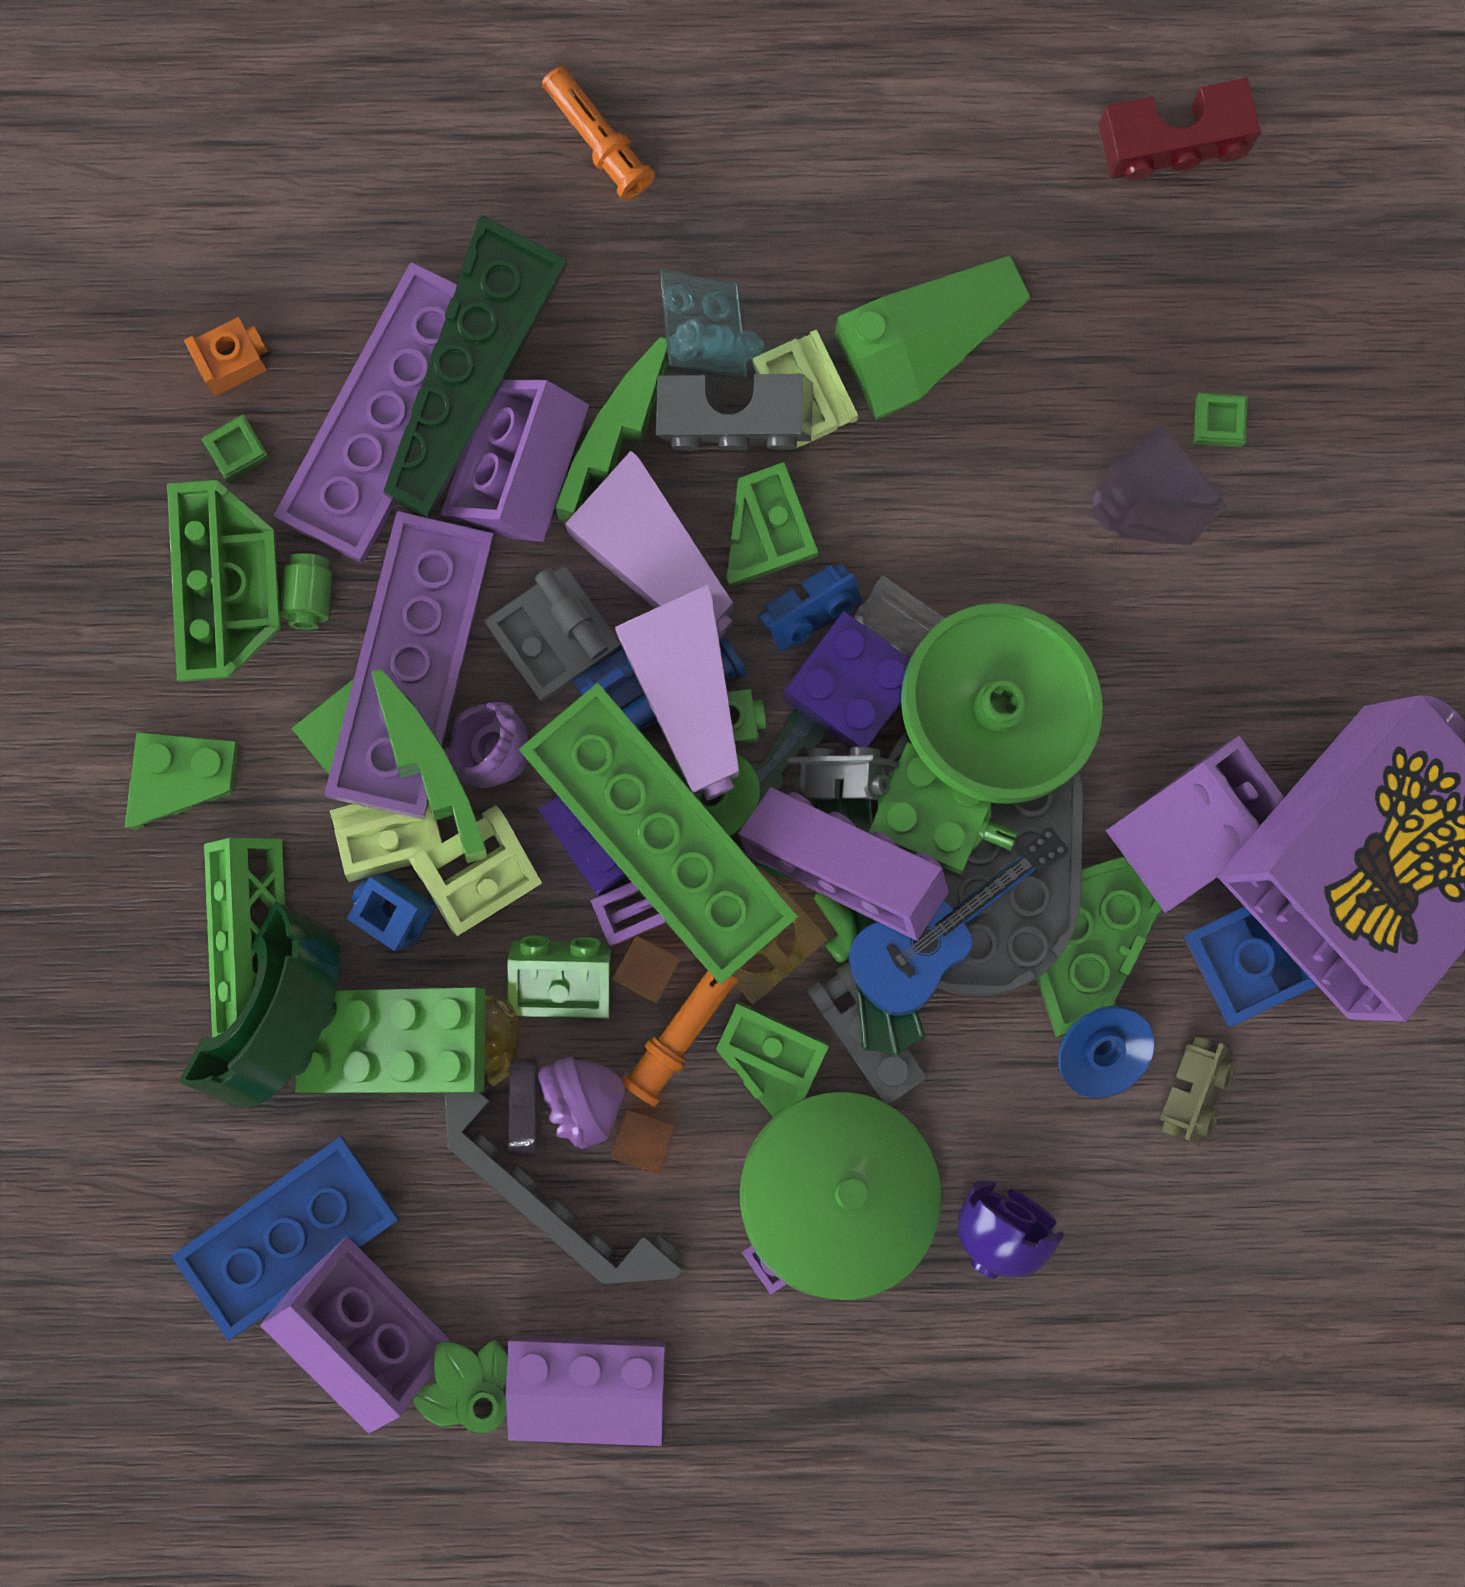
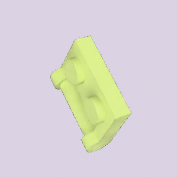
M496 805L483 812V819L477 822L483 841L494 835L500 844L499 848L486 855L487 858L477 860L443 881L437 870L464 854L459 833L427 853L421 850L409 857L414 870L425 884L450 930L456 936H459L542 884L506 817Z

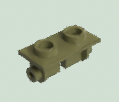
M1195 1037L1193 1045L1187 1044L1176 1075L1177 1079L1193 1084L1191 1091L1188 1093L1172 1087L1160 1120L1164 1122L1161 1132L1181 1138L1183 1130H1186L1187 1133L1184 1139L1199 1147L1202 1137L1208 1138L1214 1130L1218 1118V1109L1214 1108V1104L1220 1088L1226 1090L1229 1087L1236 1063L1231 1060L1233 1052L1226 1045L1219 1043L1217 1051L1214 1053L1212 1050L1215 1043Z

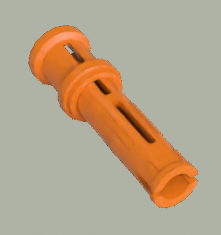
M559 66L550 71L542 80L543 85L541 86L544 91L548 92L569 122L593 150L592 158L594 165L597 169H604L618 186L617 194L622 200L626 201L637 197L653 182L656 176L654 169L640 161L630 148L632 143L627 135L621 132L615 133L594 103L569 74V70L565 66Z
M707 971L659 1038L654 1036L652 1040L649 1039L644 1045L647 1051L630 1075L624 1074L621 1077L625 1087L646 1103L656 1107L660 1102L658 1094L675 1071L681 1072L685 1067L686 1059L683 1055L729 991L740 979L732 974L722 984H719Z

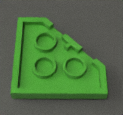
M1124 856L1081 869L1080 910L1073 935L1058 960L1043 975L1036 979L1055 1037L1065 1035L1072 1025L1087 1013L1102 1007L1114 1006L1115 1000L1147 940L1146 937L1162 909Z

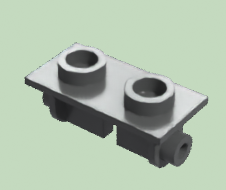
M868 747L850 748V756H838V751L832 749L812 748L808 749V757H788L789 763L801 766V776L795 779L794 787L796 793L802 795L807 800L839 799L841 781H843L842 798L877 800L882 794H887L890 789V780L885 774V768H899L900 763L881 758V750Z

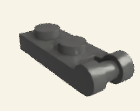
M845 962L835 969L837 975L822 985L816 982L807 988L806 992L880 1100L889 1105L928 1077L908 1048L899 1056L863 1049L856 982L852 976L849 963ZM848 991L857 1004L841 1014L833 1001Z

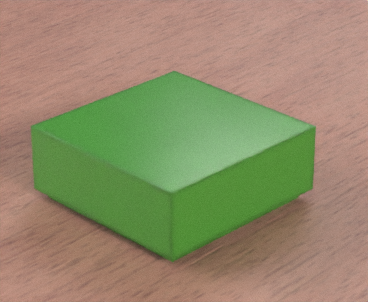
M1198 393L1195 401L1194 445L1242 448L1246 443L1248 396Z
M244 414L201 438L228 484L270 460Z

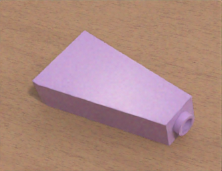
M630 451L565 523L568 535L654 609L702 586L708 585L712 594L718 639L720 640L734 622L729 617L733 613V602L639 457Z
M705 585L615 627V630L690 791L695 797L704 794L706 800H711L734 788L731 780L739 777V767L712 594L708 585Z

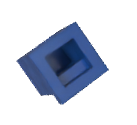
M382 873L365 878L357 886L352 896L354 906L347 920L393 951H398L417 944L437 905L432 898L426 899L390 874ZM391 903L397 906L394 913L390 908Z

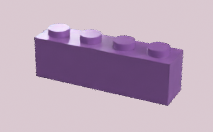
M770 787L738 833L749 859L788 876V878L916 941L949 893L942 866L933 857L922 852H917L914 855L899 848L887 835L880 832L869 834L857 828L850 819L838 812L827 814L814 808L809 800L795 792H790L787 795Z

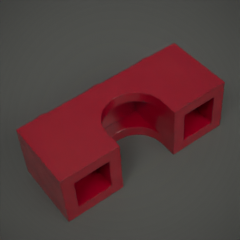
M1248 78L1200 87L1191 106L1195 124L1187 128H1174L1164 123L1157 113L1153 96L1106 105L1098 126L1111 179L1126 176L1128 180H1138L1150 176L1158 169L1173 167L1175 171H1184L1198 166L1203 160L1220 157L1221 161L1228 162L1246 156L1261 133Z

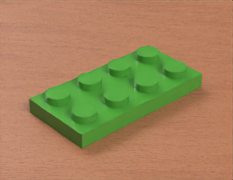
M485 988L336 991L334 1001L337 1004L335 1017L331 1024L322 1030L312 1049V1059L308 1068L302 1074L296 1075L295 1093L484 1092Z

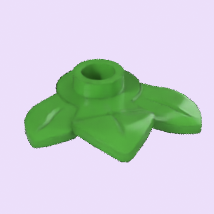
M491 1340L484 1345L477 1355L461 1344L445 1341L438 1342L434 1354V1375L437 1383L423 1386L412 1400L415 1407L426 1419L438 1426H451L461 1423L467 1430L478 1434L495 1430L502 1424L507 1414L506 1396L503 1390L507 1382L508 1355L496 1340ZM480 1398H488L491 1402V1410L484 1417L475 1416L473 1412V1405Z

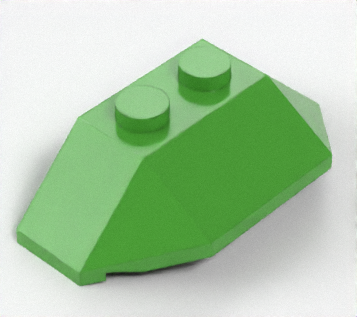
M218 480L167 484L177 681L229 679L281 629L276 534L266 522Z

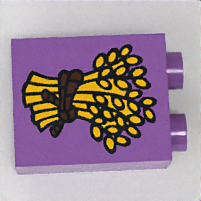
M1418 695L1364 706L1217 875L1233 895L1350 1020L1406 1022L1465 950V743L1463 742L1465 739V722L1451 706L1432 696Z

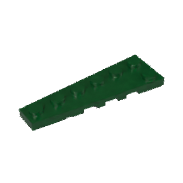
M483 215L480 216L460 271L461 275L453 298L450 299L445 313V321L441 333L429 359L430 364L422 387L418 390L412 407L409 424L405 427L383 492L386 497L427 518L430 517L567 268V259Z

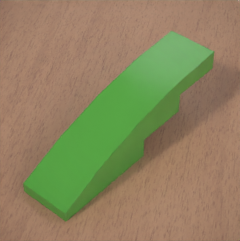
M658 338L628 371L598 413L572 462L555 509L559 520L567 522L582 506L591 479L603 482L615 469L624 439L643 445L657 400L658 376H664L671 355L669 339Z
M382 669L371 671L400 777L404 778L421 773L434 821L454 815L467 863L487 858L486 848L471 805L444 750L416 708Z

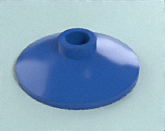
M1106 1006L1087 1013L1072 1025L1060 1045L1058 1066L1062 1078L1072 1090L1091 1098L1109 1097L1128 1089L1140 1079L1151 1062L1154 1053L1152 1029L1141 1014L1123 1006Z

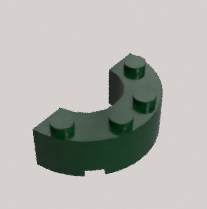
M275 901L252 944L253 949L257 953L258 972L255 986L246 1006L236 1021L224 1033L213 1038L202 1037L178 1081L187 1087L237 1108H249L263 1103L280 1091L294 1075L302 1074L311 1062L312 1049L322 1030L331 1024L337 1011L334 997L339 978L340 947L334 935L323 924Z

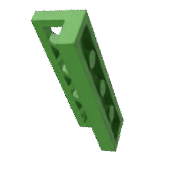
M226 838L204 844L212 1038L224 1033L236 1021L246 1006L255 986L257 974L253 971L252 957L256 954V951L253 949L252 944L260 929L251 921L250 906L257 898L269 908V912L275 901L285 905L282 839ZM247 850H266L267 872L260 880L248 870Z

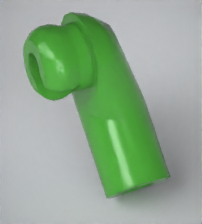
M817 892L814 901L837 932L836 936L827 940L826 947L837 962H845L849 958L850 947L859 934L854 912L851 908Z

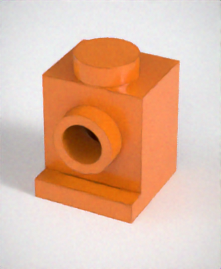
M239 317L195 339L193 336L184 339L198 370L215 397L268 371L260 355L268 352L259 332L255 325L245 328ZM235 345V349L231 354H220V352Z

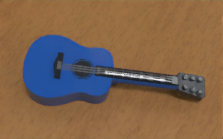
M1046 828L1021 850L1022 855L954 908L943 901L917 941L879 922L862 930L854 939L849 953L850 970L862 993L878 1009L890 1015L904 1016L921 1009L933 996L943 975L949 969L966 960L970 954L973 942L965 924L1032 872L1036 871L1039 873L1067 856L1069 848L1052 828Z

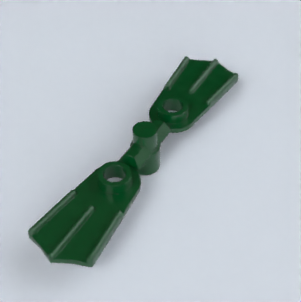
M843 781L840 782L839 799L813 800L816 809L827 814L838 812L850 819L857 828L869 833L875 819L873 800L842 798ZM853 910L860 932L868 926L877 923V921ZM856 983L862 1046L864 1050L899 1056L911 1045L925 1038V1032L918 1011L904 1016L887 1014L870 1002Z

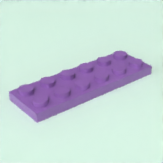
M410 262L276 509L273 517L277 522L361 564L364 563L396 501L386 497L383 490L405 427L409 424L412 407L418 390L422 387L430 364L429 359L432 350L438 341L445 321V313L450 299L453 298L457 284Z
M396 512L324 793L326 798L417 819H425L429 802L421 773L404 778L400 777L371 671L379 669L384 671L416 708L442 747L494 540L493 533L404 512Z

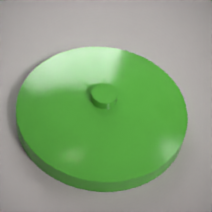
M1003 603L981 604L968 607L948 616L938 623L916 648L908 663L902 683L901 707L907 734L917 754L940 780L958 792L978 800L1012 804L1035 800L1051 793L1072 778L1082 768L1090 757L1100 734L1103 716L1101 687L1093 664L1085 650L1057 622L1037 611L1022 606Z
M832 1092L805 1098L790 1105L773 1117L754 1140L743 1166L740 1182V1208L750 1243L759 1258L775 1276L794 1289L811 1296L831 1300H855L867 1298L890 1289L907 1277L921 1262L934 1239L941 1211V1184L936 1162L929 1146L917 1128L903 1114L885 1102L870 1096L851 1092Z

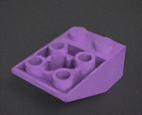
M1237 736L1204 757L1105 831L1163 911L1167 912L1217 878L1219 872L1279 805L1284 796L1241 737Z

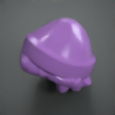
M489 702L486 705L482 704L468 708L458 714L451 732L452 740L450 741L449 749L445 750V754L455 774L458 775L459 782H466L477 788H489L509 782L522 774L528 760L519 749L529 740L526 726L523 720L515 713L513 706L504 702Z
M572 1056L558 1059L553 1064H548L539 1069L538 1079L542 1086L544 1099L547 1105L552 1108L549 1119L554 1124H560L556 1132L558 1137L569 1138L574 1146L581 1149L599 1144L610 1137L611 1129L615 1124L625 1097V1085L614 1071L601 1064L577 1060Z

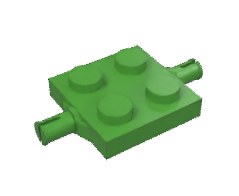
M907 742L898 762L900 763L899 768H895L888 775L890 780L888 793L882 794L878 799V812L869 830V834L873 832L883 833L890 837L899 848L914 855L917 852L925 853L938 861L943 868L960 875L963 874L971 852L981 843L982 839L1011 851L1018 831L990 821L992 802L969 797L948 786L925 765L913 745Z

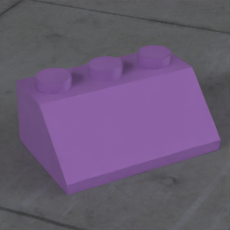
M504 380L456 468L441 516L509 539L543 542L546 532L551 526L553 511L562 485L567 478L568 467L577 440L583 432V422L589 404L548 380Z
M348 1236L342 1239L285 1294L260 1324L368 1434L403 1414L434 1372V1354L437 1343L440 1341L452 1342Z
M513 1335L508 1341L506 1407L508 1440L662 1446L666 1340Z

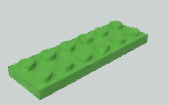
M598 682L519 749L522 755L719 984L727 980L798 918Z

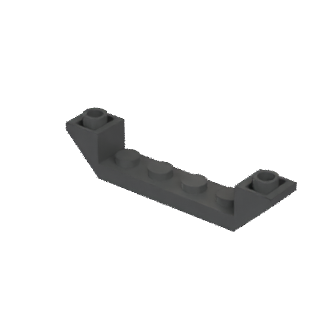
M485 1080L484 1092H444L448 1148L602 1284L676 1279L682 1272L683 1266L676 1261L682 1254L660 1234L654 1240L644 1234L618 1265L611 1259L616 1250L594 1231L589 1237H586L573 1225L578 1217L557 1198H554L549 1204L534 1191L539 1186L538 1181L518 1164L512 1170L496 1157L501 1152V1149L480 1131L474 1136L467 1132L468 1129L493 1102L485 1094L490 1087Z

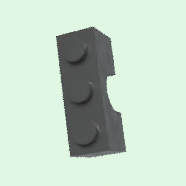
M754 374V390L750 403L738 413L722 414L717 404V383L708 376H658L656 435L671 443L672 449L683 451L700 450L701 442H719V448L724 450L748 449L749 442H767V448L775 450L796 449L797 442L811 441L813 382L804 374Z

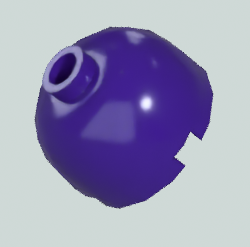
M977 1181L963 1202L958 1215L957 1230L963 1249L972 1258L971 1265L982 1275L996 1279L998 1276L1007 1278L1026 1277L1040 1270L1055 1252L1064 1237L1063 1231L1058 1233L1052 1231L1057 1221L1039 1204L1022 1193L1010 1189L1008 1193L1009 1198L1000 1193L993 1192L997 1183Z

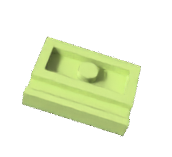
M817 329L799 340L796 338L752 358V365L757 374H804L813 382L811 441L797 442V448L838 430L840 426L858 420L856 409Z
M429 803L424 820L356 804L330 810L343 869L348 882L412 865L409 857L421 850L427 853L443 843L437 820L434 821Z

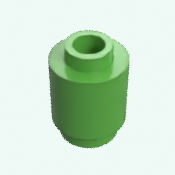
M293 554L289 556V563L283 568L280 616L289 620L288 625L290 627L301 630H314L318 628L319 623L329 620L333 573L328 569L329 560L327 558L314 554Z

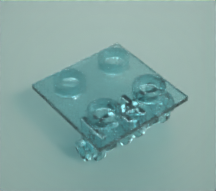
M667 269L659 270L669 365L743 378L747 377L746 362L761 355L764 344L763 340L754 331L746 330L742 332L737 284Z

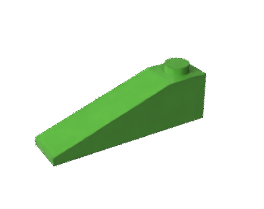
M1008 255L881 297L837 317L835 337L876 421L920 401L932 390V387L962 363L972 350L997 331L1031 297L1011 256Z

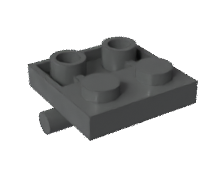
M565 565L555 572L551 567L540 572L535 577L538 584L484 620L487 628L541 704L622 648L620 641Z

